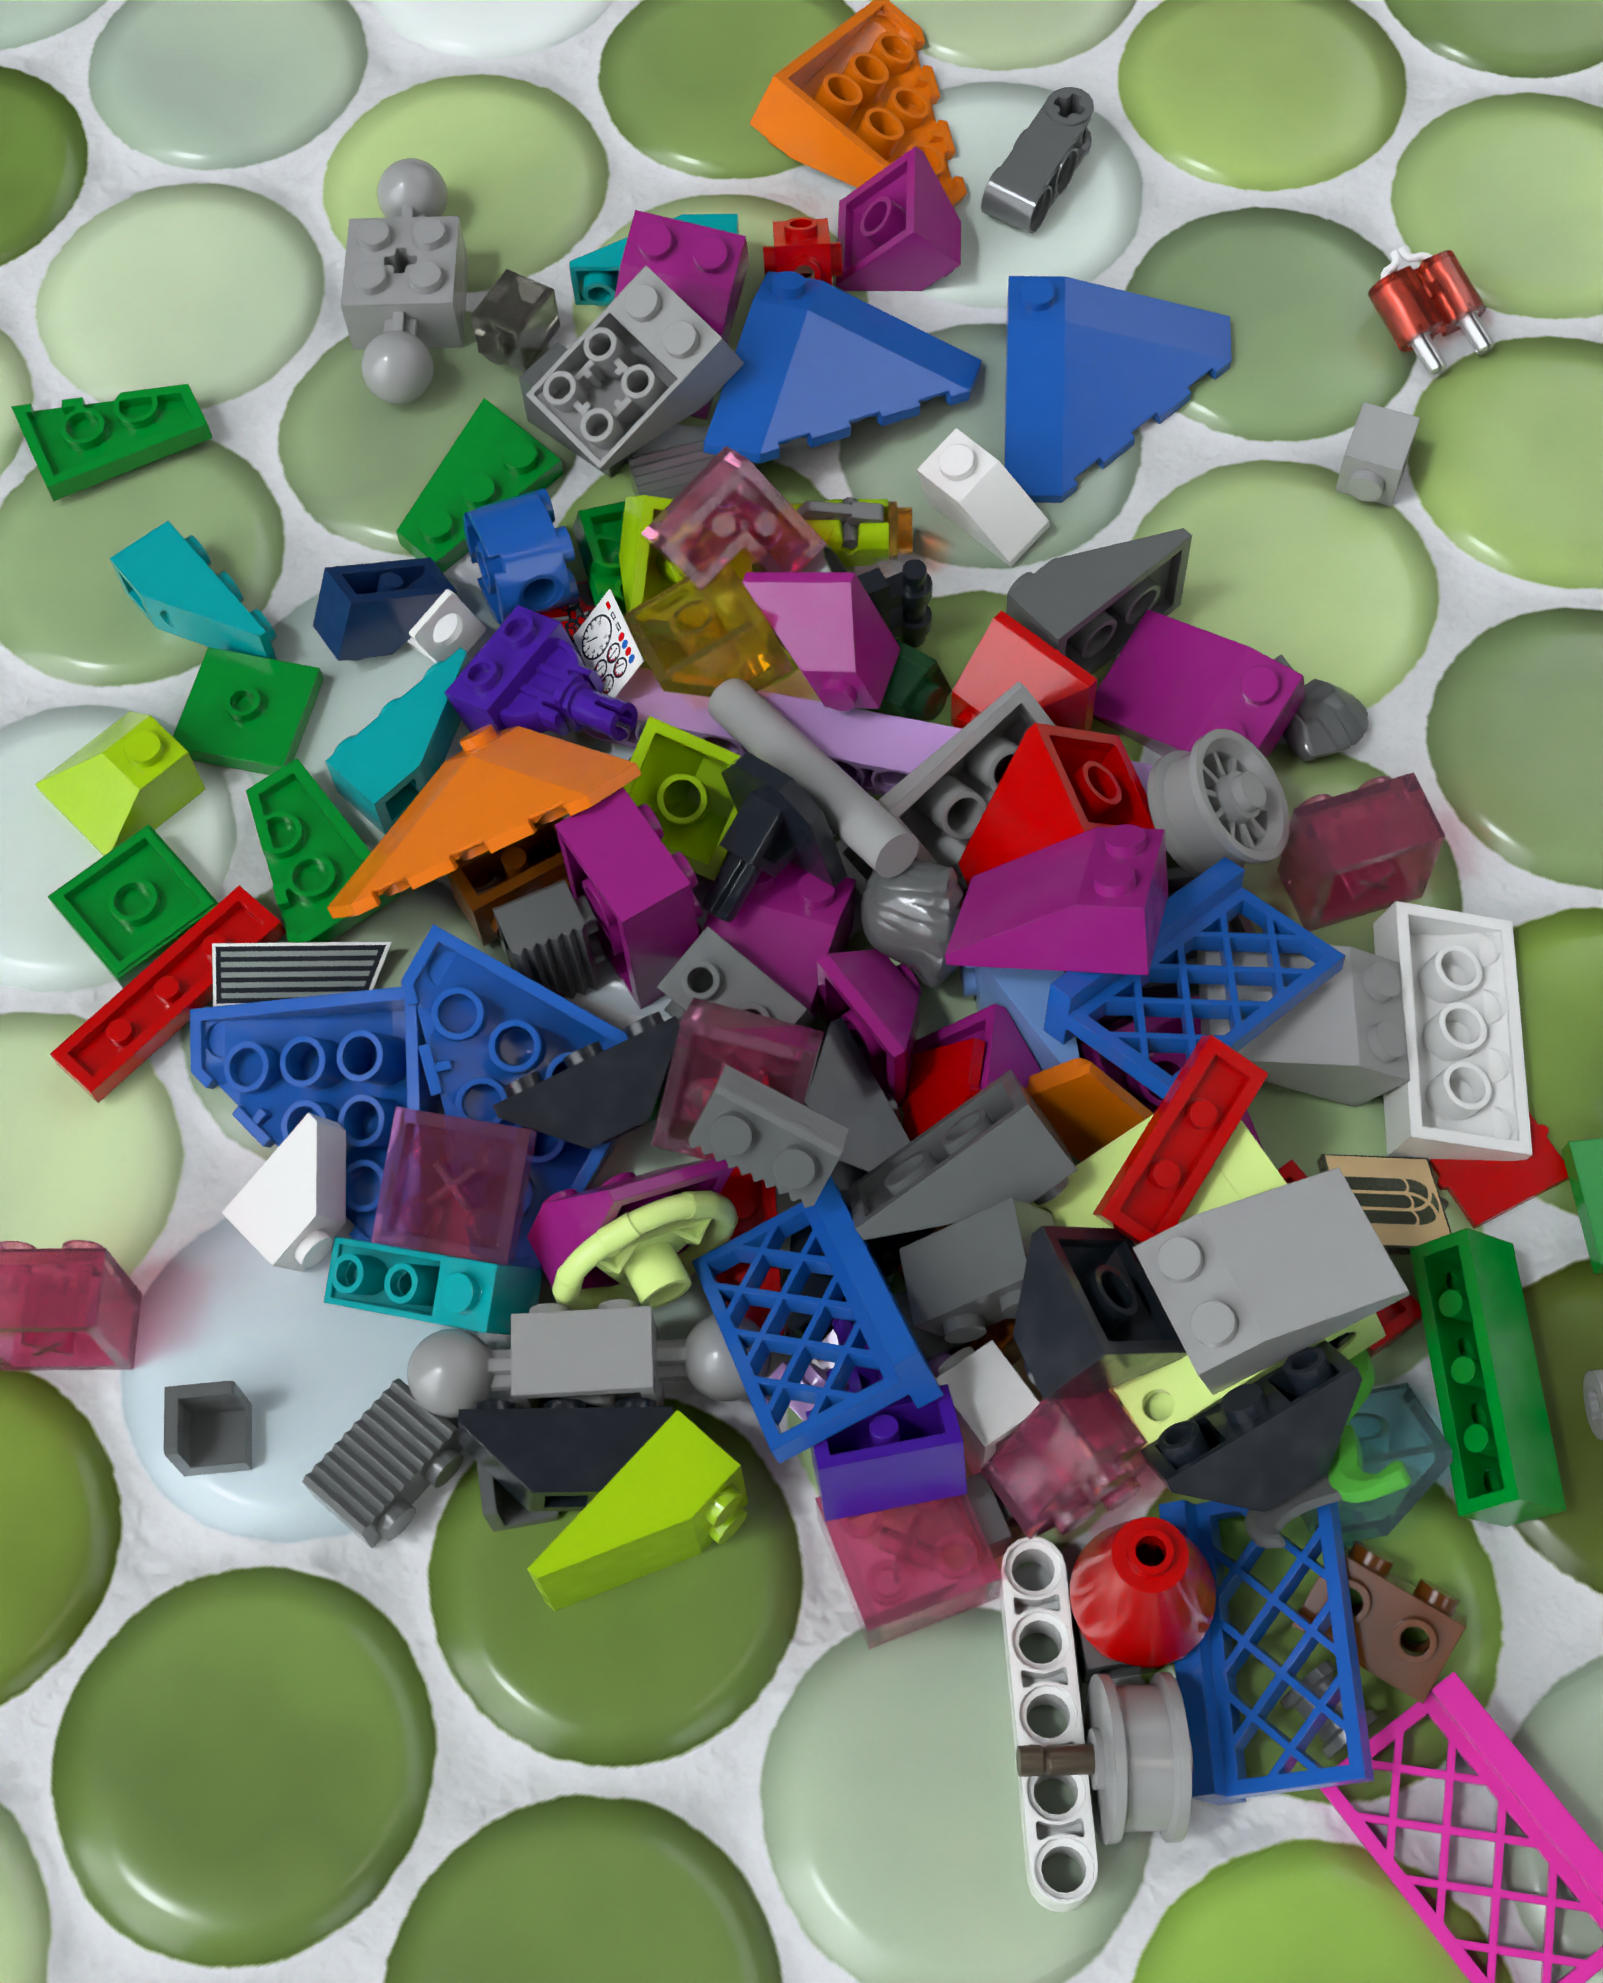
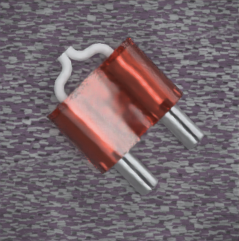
M1401 247L1390 253L1392 262L1383 269L1380 280L1371 287L1368 297L1401 352L1414 350L1428 375L1434 376L1446 367L1444 359L1432 341L1435 335L1439 333L1444 337L1462 329L1478 355L1487 353L1493 348L1495 343L1479 318L1486 311L1487 307L1452 250H1446L1436 255L1426 252L1412 254L1407 252L1404 247ZM1401 258L1408 262L1422 261L1420 266L1414 270L1410 265L1394 272L1399 267Z

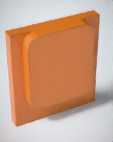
M1075 1058L1031 1075L1028 1079L1027 1087H1025L1058 1131L1068 1152L1081 1162L1154 1114L1091 1061L1083 1058Z

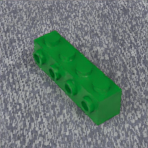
M1465 1228L1410 1248L1458 1516L1508 1527L1567 1511L1513 1243Z

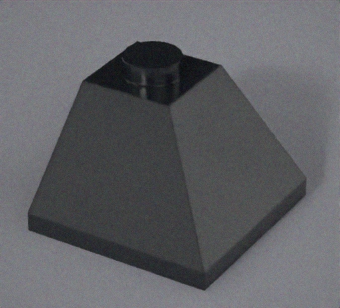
M1041 1226L1032 1233L1013 1337L1023 1355L1025 1371L1031 1382L1039 1389L1044 1400L1088 1398L1176 1362L1187 1355L1133 1249L1135 1247L1134 1242L1114 1228Z

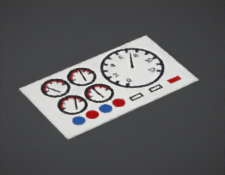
M609 589L574 634L573 638L586 667L597 671L598 675L601 676L604 683L602 693L615 698L644 662V659L611 589Z

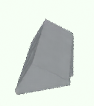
M1019 681L877 801L918 839L919 849L915 857L916 860L953 868L957 875V884L962 892L968 886L958 861L1026 730L1034 723L1056 726L1027 688ZM836 835L834 841L845 867L846 877L856 879V892L862 898L863 892L866 890V883L874 869Z

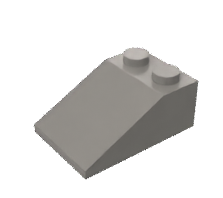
M1332 946L1346 955L1342 970L1253 1039L1238 1053L1268 1073L1265 1082L1358 1107L1410 1081L1399 962L1350 946ZM1197 950L1198 965L1221 966L1220 952ZM1232 952L1234 966L1268 967L1266 953ZM1279 953L1281 968L1310 969L1315 965L1314 962L1302 954ZM1199 984V998L1226 1000L1224 985ZM1236 985L1239 1001L1267 1002L1273 997L1272 988L1269 986ZM1201 1019L1202 1035H1225L1230 1031L1229 1020Z
M1339 1167L1198 1213L1133 1247L1197 1375L1212 1395L1410 1295Z

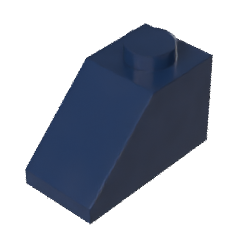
M431 557L325 567L313 627L338 661H356L369 657L392 655L412 638L409 635V631L446 589H450L456 595L457 591Z

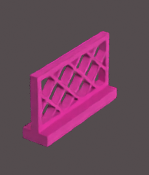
M1455 1672L1432 1688L1423 1704L1419 1701L1369 1740L1371 1759L1394 1741L1393 1763L1372 1760L1373 1770L1392 1773L1388 1817L1357 1812L1337 1786L1319 1788L1470 1983H1495L1497 1954L1542 1961L1540 1983H1551L1552 1963L1574 1967L1555 1983H1585L1603 1968V1944L1585 1959L1553 1955L1555 1907L1587 1912L1603 1932V1853ZM1426 1715L1448 1740L1445 1771L1401 1764L1404 1733ZM1456 1751L1475 1775L1455 1772ZM1348 1757L1337 1766L1349 1765ZM1400 1774L1445 1780L1441 1825L1397 1818ZM1454 1782L1485 1786L1497 1801L1495 1833L1451 1826ZM1506 1813L1526 1838L1505 1835ZM1366 1823L1387 1826L1386 1849ZM1396 1827L1441 1834L1437 1880L1406 1875L1394 1860ZM1450 1836L1494 1842L1491 1888L1447 1881ZM1504 1844L1534 1848L1548 1864L1546 1897L1501 1890ZM1557 1877L1578 1902L1556 1898ZM1414 1885L1437 1889L1435 1911ZM1446 1890L1491 1897L1488 1944L1456 1939L1444 1924ZM1500 1899L1545 1906L1542 1953L1497 1946ZM1464 1949L1487 1953L1485 1975Z

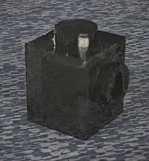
M509 269L504 271L470 315L478 352L497 365L506 364L522 372L531 367L561 327L554 289Z

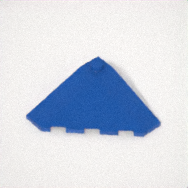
M768 271L752 301L735 351L737 356L744 362V365L723 386L704 441V453L761 464L780 458L779 445L789 443L794 439L807 438L808 445L813 448L851 436L850 423L859 422L870 416H877V422L881 426H886L919 416L920 403L926 402L933 397L945 396V401L950 406L968 401L981 371L982 360L824 281L805 278L801 274L792 271L778 273Z
M1009 276L1005 373L1004 467L1034 503H1062L1077 491L1078 483L1075 478L1096 462L1100 468H1106L1134 445L1135 437L1132 433L1150 418L1161 424L1190 401L1191 392L1188 388L1208 373L1209 376L1216 380L1230 369L1232 361L1230 316L1066 276Z
M433 924L401 979V985L407 1006L416 1005L426 1040V1044L418 1046L430 1094L431 1096L439 1094L441 1096L450 1134L442 1136L454 1183L455 1186L464 1184L475 1223V1225L466 1227L471 1247L474 1253L486 1260L541 1269L542 1266L527 1236L542 1203L553 1194L562 1190L576 1189L578 1193L589 1190L620 1137L596 1149H588L500 1119L493 1105L507 1099L503 1087L519 1078L540 1071L543 1079L546 1080L568 1069L563 1059L567 1055L597 1041H600L605 1051L628 1038L625 1032Z
M402 986L190 1009L191 1073L208 1089H214L218 1085L238 1105L232 1115L263 1147L270 1148L274 1144L279 1147L308 1113L338 1122L346 1130V1217L355 1225L348 1234L352 1239L414 1249L430 1248L446 1115L440 1094L435 1096L430 1094L418 1046L426 1044L417 1007L416 1005L407 1006Z

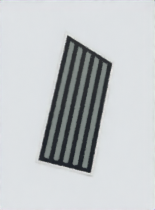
M392 942L212 943L213 1007L373 990Z

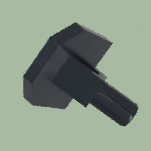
M749 752L734 760L721 773L738 813L719 844L731 853L703 899L702 906L707 912L722 921L730 923L737 916L762 871L775 878L790 862H793L834 888L847 876L824 812L793 777Z

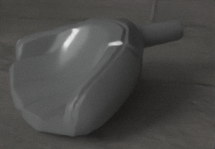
M1282 654L1274 659L1292 669ZM1313 679L1304 685L1305 699L1283 733L1293 754L1302 761H1312L1318 757L1332 755L1349 749L1352 745H1356L1363 738L1369 726L1368 712L1364 705L1352 694L1331 683Z

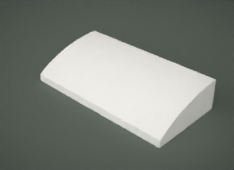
M1395 901L1373 923L1375 955L1399 962L1410 1075L1409 1082L1383 1094L1387 1156L1406 1159H1427V1161H1430V1159L1527 1160L1533 1154L1513 922Z

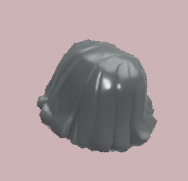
M916 858L904 872L891 878L882 877L873 870L866 883V890L863 892L861 902L863 929L871 945L883 955L909 966L923 984L933 988L941 985L957 968L955 965H946L945 953L962 907L961 899L963 893L957 884L955 870L951 867L918 861Z

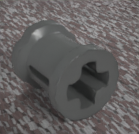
M1328 1659L1301 1681L1322 1697L1335 1679L1333 1675L1336 1667ZM1294 1688L1279 1701L1286 1710L1295 1708L1305 1721L1315 1708L1313 1704ZM1340 1700L1339 1703L1336 1705L1335 1709L1343 1715L1342 1703ZM1371 1709L1365 1710L1367 1728L1378 1719ZM1327 1718L1317 1735L1324 1743L1321 1752L1330 1760L1343 1750L1347 1743L1345 1731L1331 1719Z

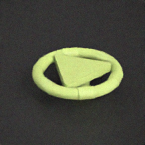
M711 1190L689 1191L668 1196L641 1206L629 1213L626 1212L598 1229L596 1233L580 1244L558 1268L552 1287L555 1300L558 1304L569 1306L571 1310L598 1309L600 1303L613 1299L633 1300L641 1303L642 1306H651L652 1309L675 1301L692 1284L690 1277L696 1272L692 1261L730 1241L738 1223L734 1204L724 1195ZM686 1244H691L684 1251L677 1254ZM595 1266L620 1283L611 1287L581 1289L584 1277Z

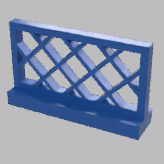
M1224 857L1167 898L1149 975L1067 971L1050 984L1043 1030L1063 1045L1075 1036L1160 1098L1164 1099L1182 1069L1171 1076L1149 1060L1148 1052L1185 1053L1187 1061L1201 1037L1205 1036L1195 1034L1193 1018L1229 1020L1230 1031L1225 1035L1213 1036L1238 1052L1340 972L1346 955L1243 888L1242 883L1245 869ZM1241 913L1260 926L1263 934L1229 932L1228 922ZM1191 950L1219 951L1221 966L1186 964L1185 955ZM1232 952L1266 953L1268 967L1234 966ZM1279 953L1302 954L1314 962L1315 965L1310 969L1281 968ZM1148 982L1177 983L1179 998L1142 997V987ZM1189 984L1224 985L1226 1000L1190 999ZM1236 985L1269 986L1272 988L1273 997L1267 1002L1239 1001ZM1104 1015L1133 1016L1135 1032L1108 1031L1096 1021ZM1145 1017L1181 1018L1183 1034L1146 1033Z
M831 1175L814 1206L804 1208L801 1202L692 1261L770 1451L779 1464L907 1395L911 1396L918 1409L943 1396L867 1241L863 1240L855 1230L852 1211ZM809 1225L811 1226L812 1232L801 1253L780 1250L787 1237ZM740 1262L751 1264L740 1286L718 1283L716 1275ZM770 1267L791 1269L781 1292L759 1289ZM811 1273L833 1276L822 1298L800 1295ZM844 1296L847 1302H842ZM750 1305L771 1309L760 1332L738 1329ZM791 1312L813 1315L801 1339L779 1335ZM833 1318L856 1322L844 1346L821 1342ZM866 1343L870 1350L864 1349ZM770 1352L793 1355L780 1380L758 1376ZM812 1359L835 1362L824 1387L800 1384ZM855 1366L880 1370L883 1376L882 1380L857 1393L843 1391ZM766 1396H771L770 1401H768ZM791 1400L815 1404L807 1420L783 1433L781 1432L779 1424Z
M1179 1500L1159 1504L1160 1519L1174 1525L1204 1555L1212 1571L1216 1588L1215 1611L1203 1640L1183 1659L1174 1662L1176 1681L1183 1698L1192 1745V1799L1221 1806L1243 1803L1249 1797L1374 1781L1338 1501L1317 1507L1319 1527L1304 1549H1301L1280 1532L1286 1542L1284 1548L1297 1559L1274 1591L1250 1573V1570L1266 1548L1257 1546L1251 1540L1237 1561L1222 1550L1219 1520L1242 1515L1246 1517L1249 1509L1214 1501L1193 1504L1187 1500ZM1321 1552L1323 1553L1324 1566L1316 1560ZM1224 1565L1230 1569L1226 1577L1224 1573ZM1310 1569L1326 1581L1328 1593L1327 1602L1313 1622L1287 1603ZM1243 1581L1268 1600L1245 1633L1230 1622L1228 1602ZM1280 1611L1306 1631L1283 1665L1258 1645ZM1331 1624L1333 1639L1326 1634V1631L1331 1626ZM1232 1637L1238 1642L1234 1650L1232 1646ZM1319 1642L1336 1656L1338 1675L1322 1697L1296 1676ZM1251 1653L1276 1673L1254 1707L1238 1695L1236 1682L1237 1673ZM1289 1685L1315 1706L1292 1740L1266 1719ZM1340 1700L1342 1703L1343 1715L1335 1709L1336 1705L1339 1703ZM1240 1711L1246 1716L1242 1724L1240 1719ZM1327 1718L1331 1719L1345 1731L1349 1765L1324 1768L1305 1752ZM1260 1728L1284 1748L1285 1751L1267 1776L1247 1778L1244 1749ZM1297 1761L1308 1769L1306 1771L1291 1772Z

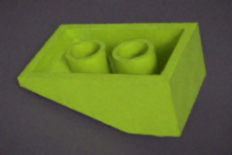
M677 1410L527 1568L544 1601L554 1611H557L702 1554L713 1541H716L719 1545L725 1543L740 1528L747 1517V1512L743 1508L748 1504L741 1465L684 1414Z

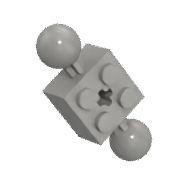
M416 158L396 161L382 174L378 183L377 197L379 206L386 218L349 219L341 309L353 350H364L361 361L364 382L376 397L392 404L410 403L421 397L429 388L433 379L434 363L428 348L463 347L469 259L459 216H442L447 204V188L444 179L435 167L426 161Z
M628 1299L604 1301L599 1304L598 1309L571 1310L569 1306L564 1304L544 1303L531 1307L529 1313L511 1314V1349L490 1350L479 1337L465 1330H440L430 1334L417 1345L409 1359L407 1368L408 1385L414 1399L429 1412L446 1418L459 1417V1409H473L475 1403L487 1400L492 1391L511 1390V1396L517 1409L544 1408L546 1402L564 1398L582 1400L586 1403V1408L614 1407L615 1402L621 1399L636 1397L652 1399L656 1401V1407H664V1381L689 1380L698 1392L716 1401H737L748 1396L714 1315L700 1321L691 1330L687 1339L660 1340L651 1306H640L638 1302ZM745 1316L738 1328L756 1332L761 1330L756 1323ZM771 1352L758 1375L760 1377L766 1378L768 1374Z

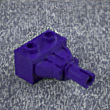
M518 605L444 692L470 733L488 724H492L495 731L520 726L539 733L552 731L561 736L568 735L570 732L568 726L576 732L581 731L583 727H589L606 734L613 740L622 741L629 735L625 729L616 726V724L633 731L638 720L637 709L632 703L602 693L604 683L601 676L598 675L597 671L586 667L561 622Z
M833 1318L832 1326L837 1336L838 1344L844 1346L854 1327L853 1322ZM866 1343L864 1349L870 1350ZM855 1366L846 1383L848 1390L843 1391L857 1393L882 1380L883 1376L880 1370ZM831 1368V1369L826 1373V1376H827L826 1381H827V1379H828V1377H829V1375H830V1373H831V1371H832L833 1368ZM948 1384L939 1386L943 1393L942 1397L919 1409L916 1407L911 1396L907 1395L811 1447L813 1467L825 1522L967 1494L964 1442ZM812 1410L806 1411V1418H807V1419H808V1417H809V1415H810V1413H811Z

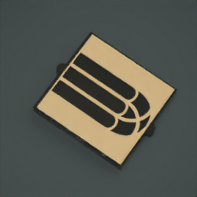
M1321 1154L1317 1160L1320 1173L1340 1168L1388 1254L1411 1255L1410 1248L1452 1233L1445 1213L1449 1203L1445 1198L1440 1197L1428 1158Z

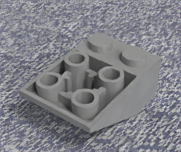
M645 266L531 388L526 396L604 472L704 407L744 365V362L719 334L650 268Z

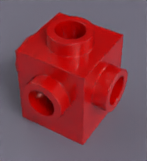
M798 217L787 221L773 222L774 246H763L765 276L768 271L777 273L792 271L801 274L805 278L821 280L832 285V277L843 276L841 242H830L828 218Z

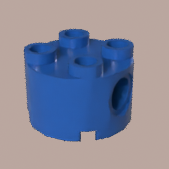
M545 488L480 506L475 510L464 513V531L472 564L478 563L482 577L477 580L489 611L496 623L501 625L517 605L543 614L579 603L580 597L575 578L571 570L566 568L565 564L575 560L572 541L565 526L554 528V510Z

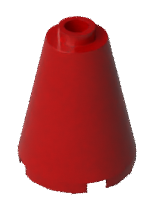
M1141 1517L1102 1531L1085 1546L1076 1560L1071 1575V1610L1081 1635L1102 1656L1115 1662L1119 1661L1129 1665L1141 1666V1668H1159L1183 1659L1203 1640L1215 1611V1582L1204 1555L1180 1530L1166 1520L1157 1517Z

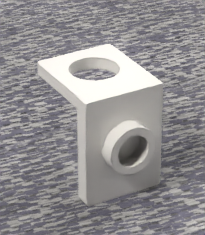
M446 589L409 631V635L412 638L407 643L433 663H437L442 660L445 661L460 647L468 652L487 628L454 592Z

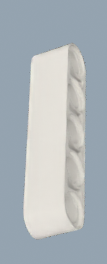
M1029 1536L1018 1539L1008 1547L1002 1558L999 1582L1015 1759L1017 1746L1041 1745L1045 1748L1047 1745L1085 1744L1067 1573L1063 1555L1053 1543L1044 1538ZM1028 1562L1037 1563L1048 1571L1051 1583L1042 1590L1029 1591L1017 1584L1012 1573L1021 1564ZM1043 1633L1051 1637L1057 1644L1059 1655L1048 1663H1034L1024 1656L1019 1643L1029 1634ZM1040 1705L1053 1706L1065 1717L1067 1728L1057 1737H1041L1035 1734L1029 1727L1026 1718L1028 1712ZM1017 1772L1026 1873L1030 1892L1040 1905L1050 1911L1065 1913L1075 1910L1087 1900L1097 1881L1098 1874L1089 1776H1048L1044 1773L1042 1776L1019 1777ZM1052 1778L1066 1783L1073 1792L1074 1806L1068 1812L1059 1815L1050 1814L1041 1809L1034 1796V1789L1041 1781ZM1056 1854L1068 1855L1073 1858L1081 1868L1083 1875L1082 1885L1075 1891L1068 1893L1057 1892L1050 1888L1045 1882L1041 1871L1042 1864L1047 1858Z

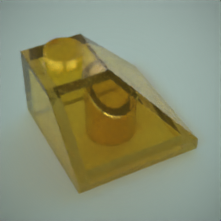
M725 554L623 615L639 650L664 692L711 697L714 690L720 684L732 678L743 679L757 692L767 688L774 681L794 670L768 621L743 585Z

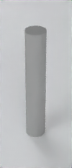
M732 678L726 680L714 690L708 703L710 716L749 753L793 777L824 812L829 828L880 876L885 878L897 876L912 864L919 849V842L916 836L747 682L740 678Z

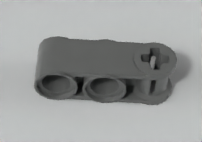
M1064 87L1048 96L1047 101L1029 127L1023 130L1017 138L1006 160L990 177L981 203V210L984 214L1031 234L1038 230L1055 199L1067 188L1075 170L1091 148V132L1088 130L1087 125L1094 114V103L1087 92L1075 87Z

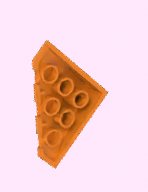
M873 0L776 73L749 123L765 136L770 144L783 151L791 159L856 188L916 146L924 152L954 208L963 201L967 194L963 177L954 176L952 179L947 160H951L956 151L948 122L938 120L936 123L932 105L936 104L940 98L932 66L923 65L921 69L917 51L921 50L925 44L922 28L889 0Z
M492 724L483 726L459 741L463 750L444 761L329 904L327 909L333 919L358 916L379 906L381 901L378 896L383 893L385 896H392L409 887L414 890L455 871L459 867L455 860L460 858L462 861L469 860L488 850L490 853H493L526 838L537 831L535 823L546 824L568 813L571 817L586 810L633 781L642 773L635 762L524 727L516 726L495 731Z

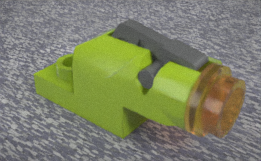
M852 497L832 499L824 502L770 503V527H757L751 572H772L780 567L791 571L793 569V558L820 542L828 544L845 567L870 566L879 561H898V555H913L912 507H897V501H888V499L857 500Z

